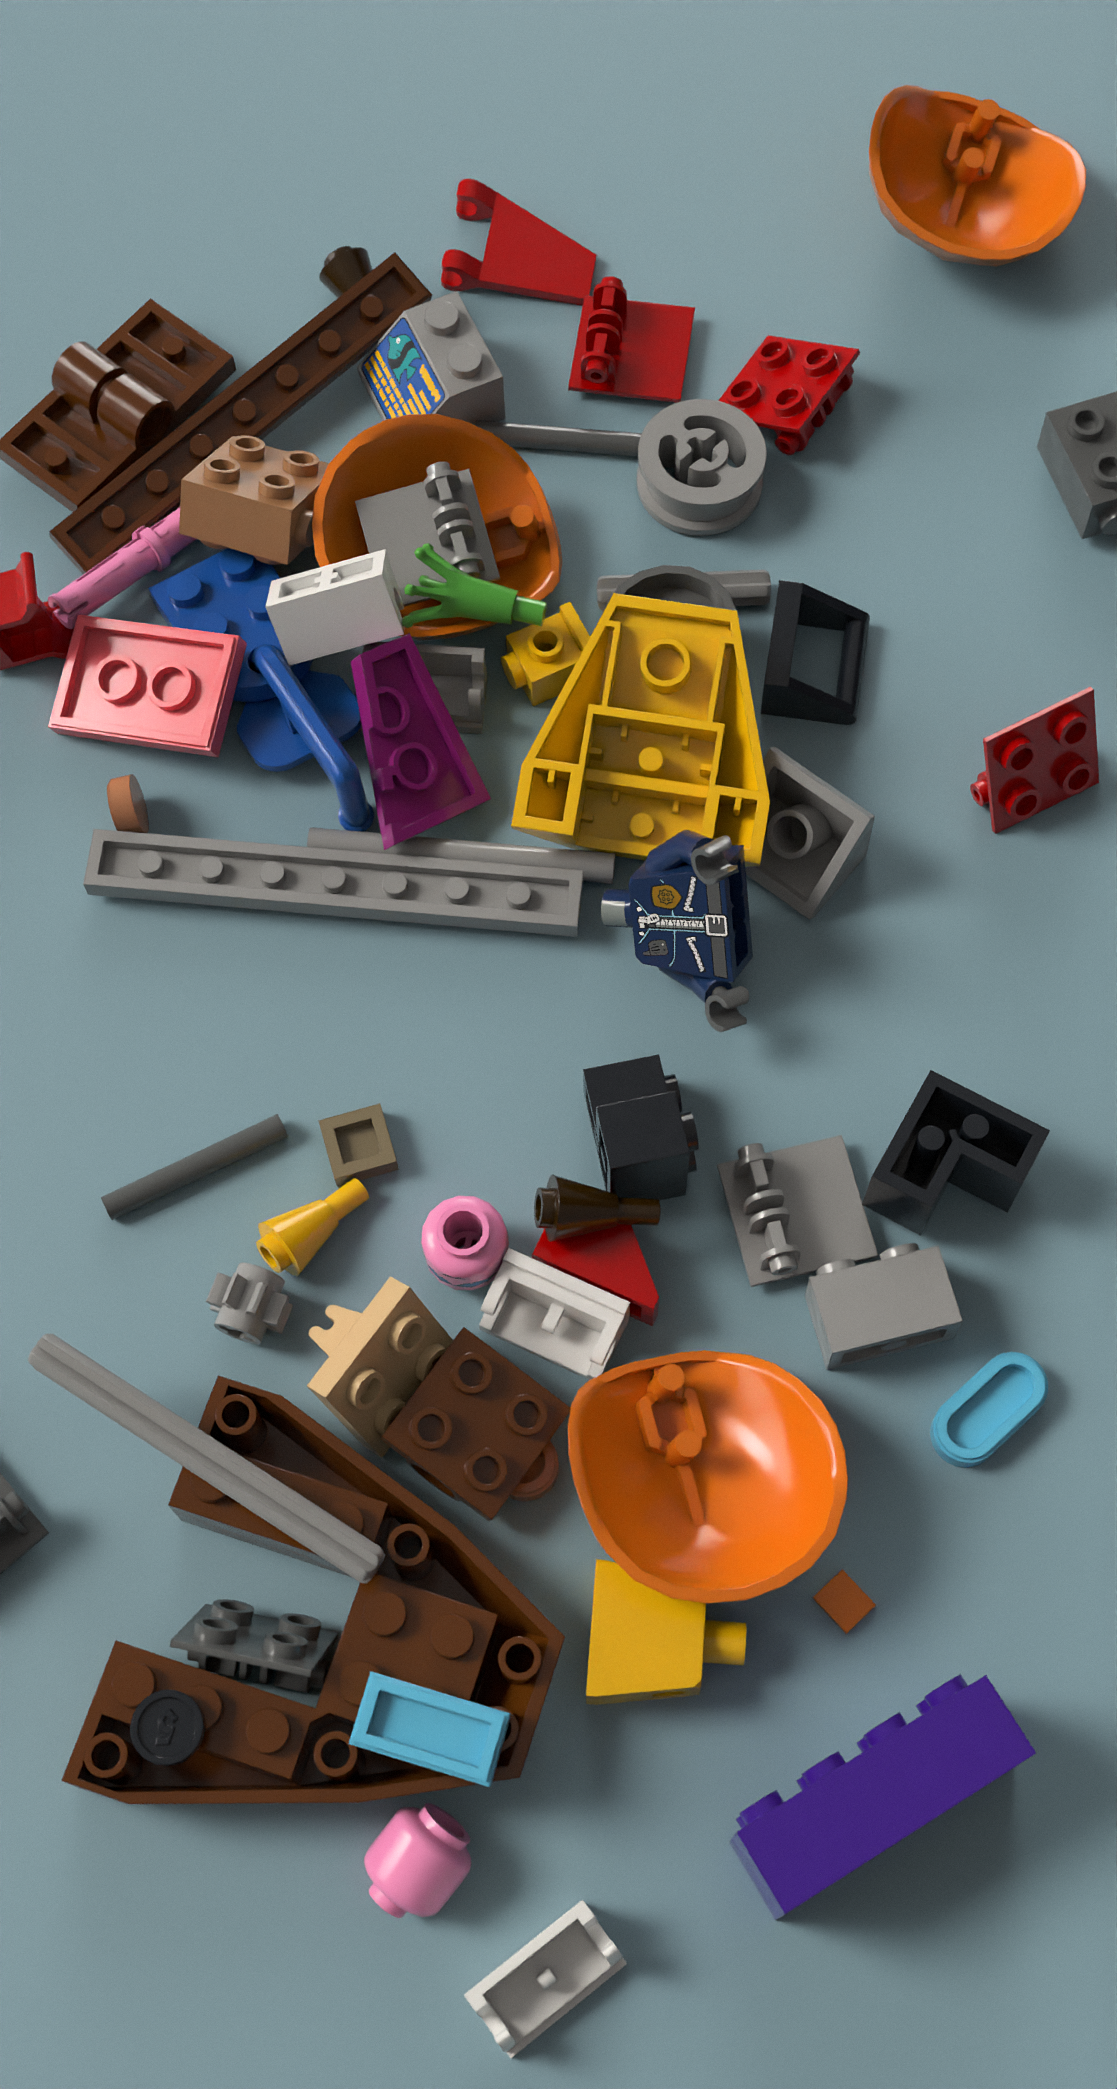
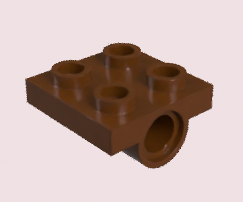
M463 1327L380 1437V1440L403 1456L407 1464L427 1482L452 1499L462 1501L489 1522L495 1517L570 1413L571 1407Z

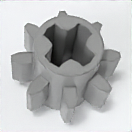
M239 1263L232 1277L218 1272L206 1299V1302L211 1305L210 1310L218 1313L214 1327L228 1336L252 1344H260L267 1329L282 1334L293 1307L288 1302L290 1297L281 1294L285 1280L268 1269L250 1263Z

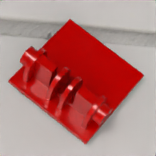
M614 276L604 277L601 283L595 286L593 296L584 295L568 390L675 403L681 402L695 307L627 300V291L623 287V282Z
M768 335L718 401L743 411L758 427L774 429L777 435L775 440L776 447L786 455H793L796 451L801 452L806 448L808 440L815 432L814 427L818 428L826 421V416L830 415L835 409V404L841 395L852 386V375L854 373L852 364L860 355V350Z
M1091 686L983 738L986 771L978 774L977 782L970 785V790L975 802L979 806L989 803L992 831L995 834L1099 783L1094 689Z

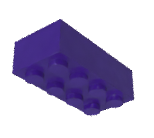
M961 1674L957 1675L924 1697L923 1701L916 1705L921 1716L909 1724L906 1723L900 1712L863 1735L864 1738L856 1743L862 1753L846 1763L840 1752L837 1751L802 1773V1777L796 1781L802 1791L784 1802L778 1791L775 1790L739 1813L740 1816L736 1818V1821L741 1830L735 1833L729 1843L775 1920L1036 1754L987 1675L969 1686Z

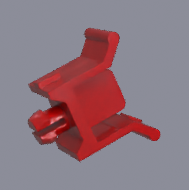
M31 552L20 554L21 560L15 569L0 573V671L48 657L66 659L74 628L68 629L53 613L60 607L51 608L48 601L43 603L37 595L34 559Z

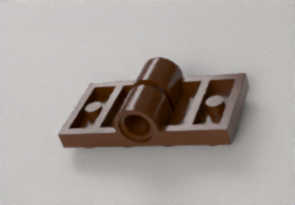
M150 298L97 349L87 342L80 341L69 346L60 355L52 372L53 390L0 439V459L71 512H74L172 433L236 371L234 357Z

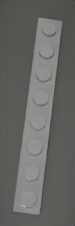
M94 829L83 885L88 895L577 937L584 880L583 870Z

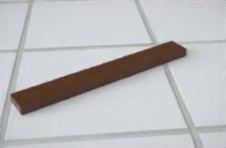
M394 252L50 530V538L79 571L85 574L131 542L133 532L141 526L151 528L178 509L181 499V479L232 436L243 435L257 437L261 440L264 439L368 354L405 310L431 301V292Z

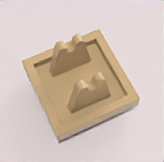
M391 1276L363 1313L330 1305L326 1308L325 1314L334 1323L333 1326L328 1330L318 1326H314L309 1330L310 1338L329 1357L308 1383L307 1387L365 1448L381 1458L390 1446L380 1440V1437L453 1341L413 1290Z

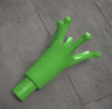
M429 543L414 551L416 558L446 579V582L421 575L418 579L420 586L407 584L404 588L406 595L429 597L441 601V605L410 612L408 616L403 617L401 620L402 626L409 628L414 623L453 617L512 624L513 620L538 626L543 625L547 602L519 596L518 590L473 577L444 560L434 551L433 546Z

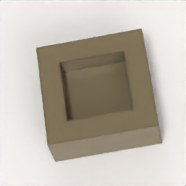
M380 1103L318 1120L337 1187L345 1185L353 1178L360 1181L399 1170Z

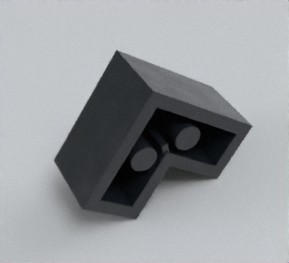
M659 1054L583 1069V1092L605 1190L617 1194L618 1197L659 1199V1201L686 1195L688 1173L697 1171L694 1151L699 1150L698 1135L692 1112H682V1101L675 1074L664 1076Z
M930 1070L876 1167L862 1205L918 1235H921L948 1183L1008 1213L1050 1130Z

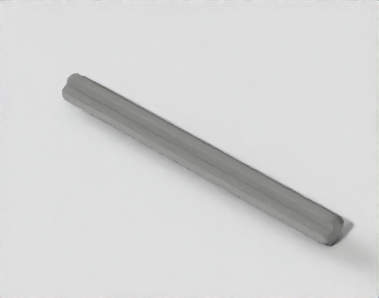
M47 1333L42 1336L31 1350L28 1361L35 1370L360 1583H368L381 1567L385 1554L380 1546L54 1334Z

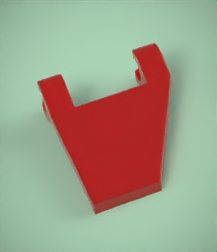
M466 178L461 180L457 189V216L467 221H476L492 217L483 262L461 250L449 249L445 251L441 264L443 270L441 285L450 291H463L479 287L583 306L584 295L590 296L597 255L482 182Z

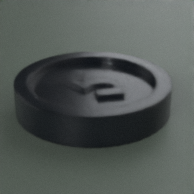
M161 1690L147 1696L137 1706L130 1724L131 1740L137 1752L144 1759L160 1766H174L188 1760L200 1747L205 1733V1720L198 1704L185 1693L176 1690Z

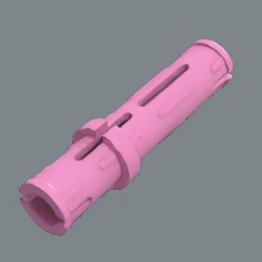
M180 507L151 528L141 526L133 532L131 542L59 592L48 597L49 606L51 608L60 607L53 612L57 619L68 629H73L77 615H90L152 570L161 572L170 566L171 557L196 540V538L179 534Z

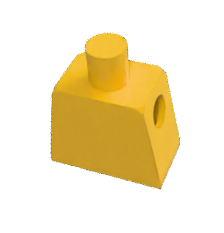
M596 1559L586 1704L602 1705L699 1695L703 1663L744 1666L746 1623L706 1620V1603L670 1598L634 1581L616 1562Z

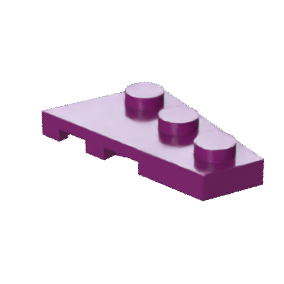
M410 633L366 651L351 661L384 850L490 800L491 797Z

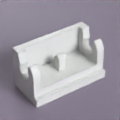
M386 549L271 581L265 607L289 666L404 634L405 627L402 626V616L400 610L404 609V604L389 563L390 559Z
M508 1248L480 1311L484 1312V1315L480 1321L479 1329L591 1380L605 1373L629 1322L630 1302Z
M582 1899L465 1993L464 1996L474 2011L488 2026L500 2048L512 2058L627 1965V1963Z

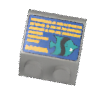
M457 291L405 310L357 366L358 374L382 421L408 414H439L467 421L473 425H476L477 420L498 422L506 419L503 375Z

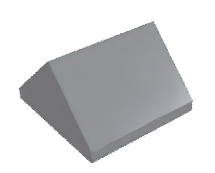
M772 747L763 759L770 807L760 866L746 867V875L810 920L816 916L866 857L875 816L782 751Z

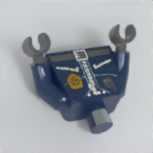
M683 830L649 851L646 861L630 877L629 890L607 889L604 892L601 902V917L604 925L607 927L633 928L637 959L642 964L658 967L662 973L691 990L705 1003V1014L711 1027L716 1031L723 1032L747 1024L746 1017L739 1013L737 1006L748 1003L749 991L742 986L732 988L729 983L735 981L753 957L744 845H732L731 839L727 835L714 840L694 831Z

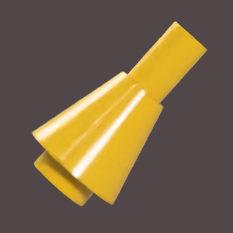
M353 1178L324 1200H316L260 1222L258 1230L261 1238L256 1241L260 1255L275 1272L281 1273L286 1270L294 1276H299L339 1225L338 1221L369 1199L366 1188L358 1179Z

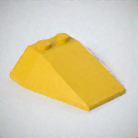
M613 593L521 765L511 828L575 850L615 853L619 857L645 861L649 851L683 830L694 831L714 840L727 835L730 837L732 845H744L745 867L760 866L770 799L737 611Z

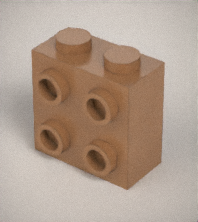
M245 435L232 436L181 479L179 534L199 539L205 546L210 548H230L254 555L262 563L288 565L306 547H311L314 543L312 532L314 499L329 463L319 461L315 454L307 451L287 452L266 446L264 441L257 437Z

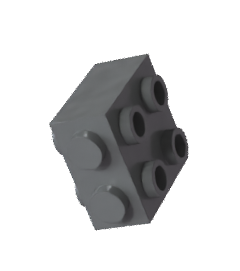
M1116 391L1046 412L1037 444V449L1081 539L1102 533L1105 535L1117 534Z

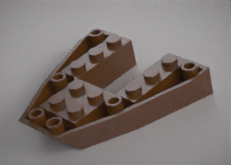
M218 1375L198 1429L380 1546L385 1554L384 1560L375 1576L368 1583L359 1584L316 1708L115 1640L61 1781L79 1789L126 1804L360 1803L477 1785L478 1783L349 1744L370 1671L510 1713V1721L492 1782L520 1778L565 1636L454 1524L283 1396ZM182 1467L168 1506L181 1521L349 1576L205 1480ZM161 1690H176L191 1697L200 1707L205 1720L204 1738L196 1753L185 1762L174 1766H160L144 1759L135 1749L130 1735L131 1719L137 1706L147 1696Z

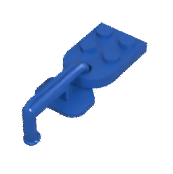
M227 548L149 587L148 590L152 601L169 627L238 635L247 643L233 700L246 702L237 724V733L254 762L267 771L281 772L292 769L315 757L336 789L341 806L338 811L340 825L349 831H366L374 821V811L367 801L358 767L341 744L351 738L362 724L357 698L340 676L309 671L313 659L288 665L265 607L271 581L280 579L272 565L258 561L254 555Z

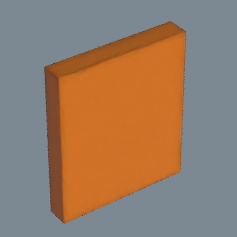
M843 1569L812 1598L845 1634L876 1606Z

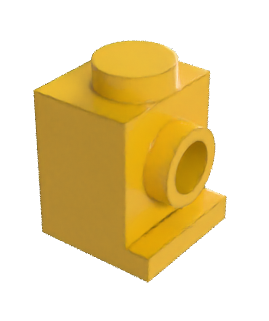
M571 602L559 606L560 612L545 618L542 626L531 624L506 635L507 654L501 656L503 670L512 688L516 690L522 687L532 706L559 696L590 638Z

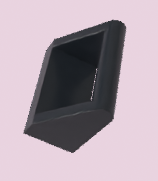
M779 580L760 714L841 725L854 724L857 720L870 615L804 583ZM797 625L844 631L836 696L790 677Z

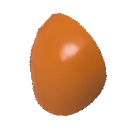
M904 85L894 88L888 93L875 113L870 133L869 176L880 210L899 234L943 261L993 267L1019 261L1039 251L1058 237L1070 224L1082 202L1086 188V168L1075 148L1057 135L1043 131L1027 119L1000 108L994 100L985 99L981 101L953 92L932 91L919 86Z
M408 414L386 419L364 430L351 439L328 464L315 494L312 516L314 550L319 567L369 554L355 501L423 482L428 476L426 471L428 466L437 462H448L451 470L457 472L465 469L470 470L500 580L493 581L492 583L518 590L519 596L539 601L552 593L559 583L562 569L561 545L557 527L544 491L524 459L511 446L493 433L467 421L439 414ZM430 599L406 606L403 610H400L402 619L408 616L410 612L441 605V601ZM463 617L432 619L414 623L409 628L405 627L404 634L400 636L410 633L412 639L418 641L449 639L489 628L497 624V622Z
M706 1350L679 1352L634 1361L612 1368L586 1382L578 1390L571 1404L568 1421V1453L573 1481L582 1509L599 1545L636 1582L673 1599L701 1603L749 1600L785 1586L810 1569L837 1534L847 1500L848 1486L845 1450L837 1426L819 1397L800 1379L772 1362L752 1355Z

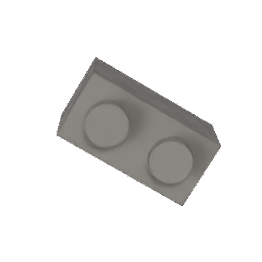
M916 1243L902 1244L880 1254L881 1260L856 1266L853 1259H842L825 1264L816 1270L817 1275L809 1278L805 1299L826 1370L954 1339L963 1320L939 1245L919 1250Z

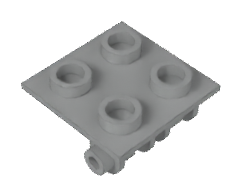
M437 462L427 467L428 476L423 482L355 501L368 551L373 553L386 549L404 607L432 599L405 594L404 588L407 584L420 586L418 579L421 575L446 582V579L416 558L414 551L426 543L431 544L434 551L444 560L465 573L489 582L500 580L469 469L457 472L451 470L448 462Z
M842 1135L767 1153L764 1152L761 1143H753L738 1149L739 1159L717 1164L751 1287L813 1273L819 1267L837 1260L853 1259L855 1262L878 1257Z

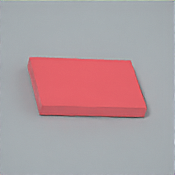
M77 615L48 727L57 734L219 757L247 643L238 635Z

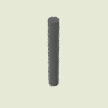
M476 421V426L493 433L509 446L638 456V445L642 434Z
M276 1114L102 1196V1202L111 1220H114L287 1138L288 1134L280 1117Z

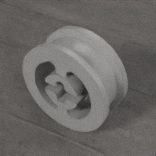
M692 399L664 408L647 423L639 440L637 491L642 505L657 522L682 534L708 536L723 533L737 527L754 512L761 498L767 454L762 432L756 423L743 411L716 400ZM728 458L735 463L737 468L728 465ZM664 467H670L675 470L674 478L666 472Z

